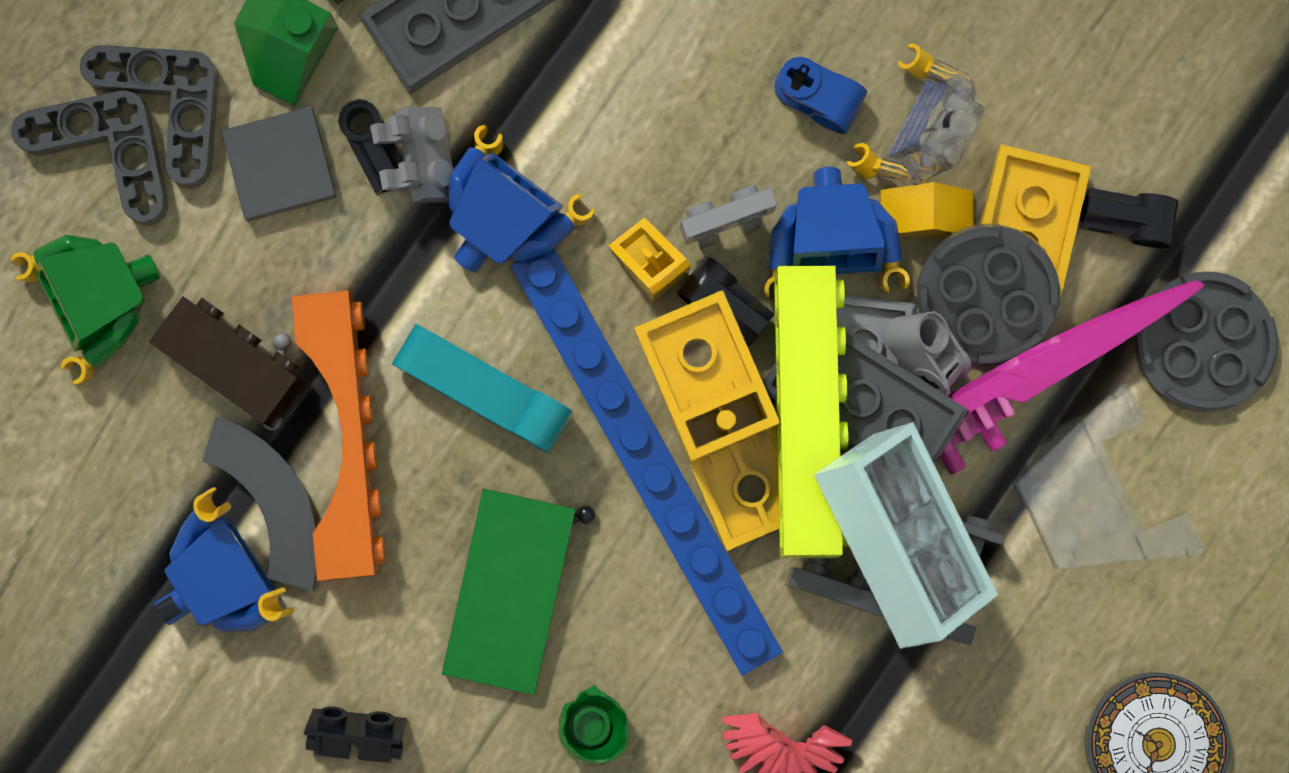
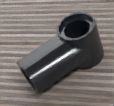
M356 99L349 101L342 107L339 113L338 124L370 185L378 196L392 191L382 189L379 172L385 169H399L398 164L404 162V159L395 143L373 144L371 130L363 135L351 132L350 122L353 117L360 113L372 115L374 124L384 123L383 117L372 103L367 100Z
M1089 188L1086 190L1080 214V229L1129 238V242L1143 247L1171 248L1179 200L1161 194L1140 193L1137 196Z
M705 256L676 293L684 302L691 304L723 290L746 345L750 347L775 314L754 296L737 284L738 280L725 267L714 259Z

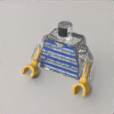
M908 44L907 47L916 53V57L910 64L906 65L898 61V65L914 78L923 79L927 77L928 81L924 82L887 155L880 159L867 144L858 143L854 145L853 149L863 158L858 162L847 161V165L864 180H869L879 173L882 179L912 186L926 183L930 178L954 168L960 161L985 112V107L975 101L977 93L972 77L940 60L934 61L933 56L917 44Z

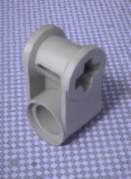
M932 311L895 317L888 324L886 343L901 366L946 396H949L952 384L958 378L966 377L970 372L972 362L969 355L961 348L941 314Z

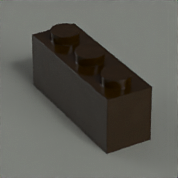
M182 296L149 343L260 423L273 429L306 384L295 375L300 367L278 351L275 352L272 358L257 348L262 340L240 324L233 331L221 323L220 320L225 313L201 297L197 304Z

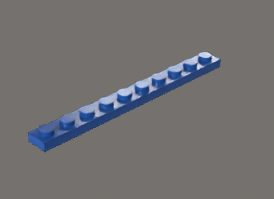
M555 249L527 261H518L511 265L512 271L740 674L743 676L782 654L781 647Z

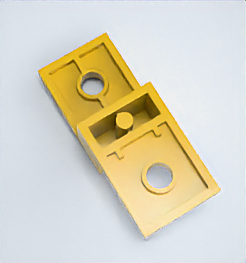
M723 290L634 327L635 334L672 417L670 422L725 550H731L779 529L778 442L776 426L780 424V421ZM702 341L708 345L711 351V359L705 366L692 367L685 361L683 349L688 343ZM748 475L758 477L764 484V495L755 503L744 501L738 494V483L743 477Z

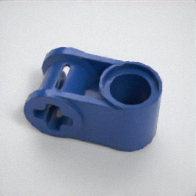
M794 57L786 61L776 76L774 83L775 94L782 103L811 117L821 126L839 134H847L867 95V90L858 82L844 75L834 73L805 57ZM796 73L804 77L802 83L804 86L798 91L790 87L792 78L795 77Z

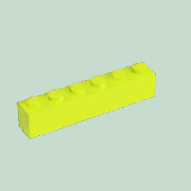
M778 266L774 275L777 416L780 424L777 425L780 559L838 558L843 555V547H849L814 474L839 458L840 450L848 449L847 421H839V403H846L847 378L846 374H838V355H845L846 333L845 327H837L836 309L844 308V281L836 280L835 266Z

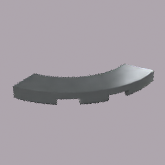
M216 416L203 462L214 465L236 478L258 504L265 519L270 541V560L266 578L314 591L317 580L313 543L316 521L310 503L311 500L303 483L294 469L267 441L237 423Z

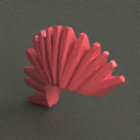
M758 713L723 716L724 724L734 726V728L723 732V740H733L725 745L726 749H736L729 755L730 758L734 760L748 756L739 768L741 773H745L760 762L762 764L757 773H818L814 765L835 773L838 768L832 762L842 764L844 757L830 747L851 746L852 739L826 725H823L818 731L814 732L812 737L807 739L806 743H797L775 727L769 725Z

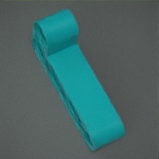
M416 323L392 362L393 366L548 455H551L574 415L571 409L538 390H532Z

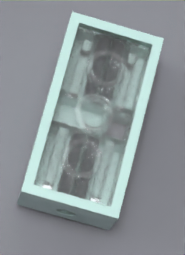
M913 422L871 435L814 474L900 648L943 640L998 595Z

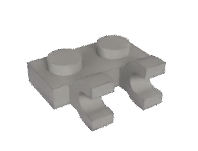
M407 106L395 111V115L389 117L390 123H376L370 126L373 144L401 143L405 161L398 164L399 169H385L379 172L383 190L410 189L413 203L449 202V177L454 169L441 108Z
M756 185L749 186L730 195L731 202L714 208L712 202H706L687 210V218L680 221L679 227L685 244L697 242L699 249H703L716 244V235L723 231L740 226L742 232L746 233L761 227L760 218L774 213L777 207L771 187L758 191Z

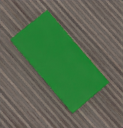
M483 488L442 675L527 694H535L576 508Z

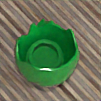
M592 685L586 690L581 691L575 701L567 702L562 708L558 720L560 742L568 756L573 760L588 766L610 763L625 751L629 742L627 715L616 700L605 692L600 691L597 685Z

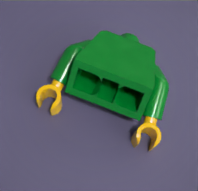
M63 235L36 248L33 256L17 252L11 256L10 260L15 265H22L28 262L27 271L22 275L16 276L15 279L26 283H35L39 280L74 352L82 350L83 356L68 357L61 363V370L69 369L75 362L80 365L81 375L71 383L73 385L90 381L95 372L94 367L101 366L123 347L139 323L138 313L144 303V298L139 288L153 283L160 278L157 266L148 254L126 263L115 243L102 244L98 239L73 235Z

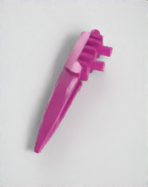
M1191 281L1100 315L1021 353L949 394L948 397L970 410V412L940 456L948 473L953 475L966 467L955 446L963 441L967 442L974 438V435L978 432L982 435L991 452L1007 443L996 422L1004 417L1008 418L1015 414L1010 400L1025 402L1038 395L1041 391L1064 379L1151 325L1197 293L1205 285L1201 281Z

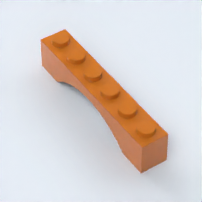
M348 290L291 296L295 343L311 358L326 380L337 406L342 430V463L337 487L325 515L313 532L317 581L380 575L379 565L386 564V546L384 536L376 537L375 518L382 517V502L380 490L372 489L370 471L378 469V459L375 442L367 441L366 424L373 423V405L370 395L363 396L362 377L369 376L366 348L359 349L357 330L365 329L362 302H355L354 296Z

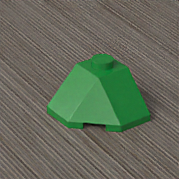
M246 0L234 22L252 84L258 89L295 107L338 29L332 14L307 0Z

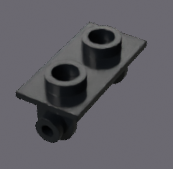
M334 706L322 709L313 708L304 729V735H307L306 750L314 751L315 756L349 759L351 743L359 744L358 760L391 764L392 759H402L403 741L401 739L407 718L394 717L392 714L383 711L364 714L347 712L343 708Z

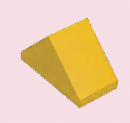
M936 182L880 190V204L896 220L899 237L946 238L963 228L974 226L973 190Z
M645 217L608 245L652 303L689 275L691 265L688 260Z

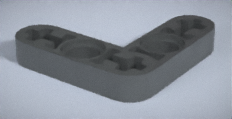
M107 45L94 46L88 49L81 58L79 64L80 73L84 80L95 89L104 92L130 91L135 94L170 96L165 157L166 171L170 178L182 187L197 188L204 184L210 177L212 170L219 84L218 70L212 60L204 53L197 51ZM106 58L112 66L126 68L128 82H124L125 76L118 71H107L104 79H100V76L93 71V66L101 65L102 59ZM125 58H129V59H128V62H127V66H126V63H125ZM146 60H156L162 66L161 76L153 83H143L138 78V68ZM171 61H175L174 67L178 71L191 72L194 70L195 64H199L203 71L207 73V76L200 77L197 85H193L188 77L173 75ZM172 77L175 81L174 85H170ZM189 108H197L204 113V124L195 132L184 131L180 126L181 115ZM179 139L191 143L203 141L202 147L192 144V158L200 164L199 169H192L190 177H185V173L177 168L178 163L186 162L188 148L184 144H178Z
M116 91L28 110L21 113L14 120L11 127V136L14 143L26 153L34 156H43L109 141L121 205L125 214L141 225H154L165 217L168 210V198L151 115L147 104L137 94L130 91ZM128 103L133 109H138V113L131 115V123L125 124L120 118L116 117L106 119L105 121L109 126L107 130H104V119L98 110L100 107H103V111L109 116L119 114L123 111L122 104ZM80 111L89 112L93 118L91 130L84 135L72 134L69 129L71 117ZM57 117V126L63 139L59 140V135L51 131L40 134L38 138L39 143L35 144L26 138L25 134L32 131L31 124L35 122L43 129L57 127L53 121V118ZM134 146L144 147L148 153L146 165L139 170L131 171L127 169L124 164L126 151ZM153 176V181H143ZM128 180L143 181L147 195L156 199V203L149 205L150 213L145 215L140 209L134 208V203L141 201L140 189L135 183L128 186Z

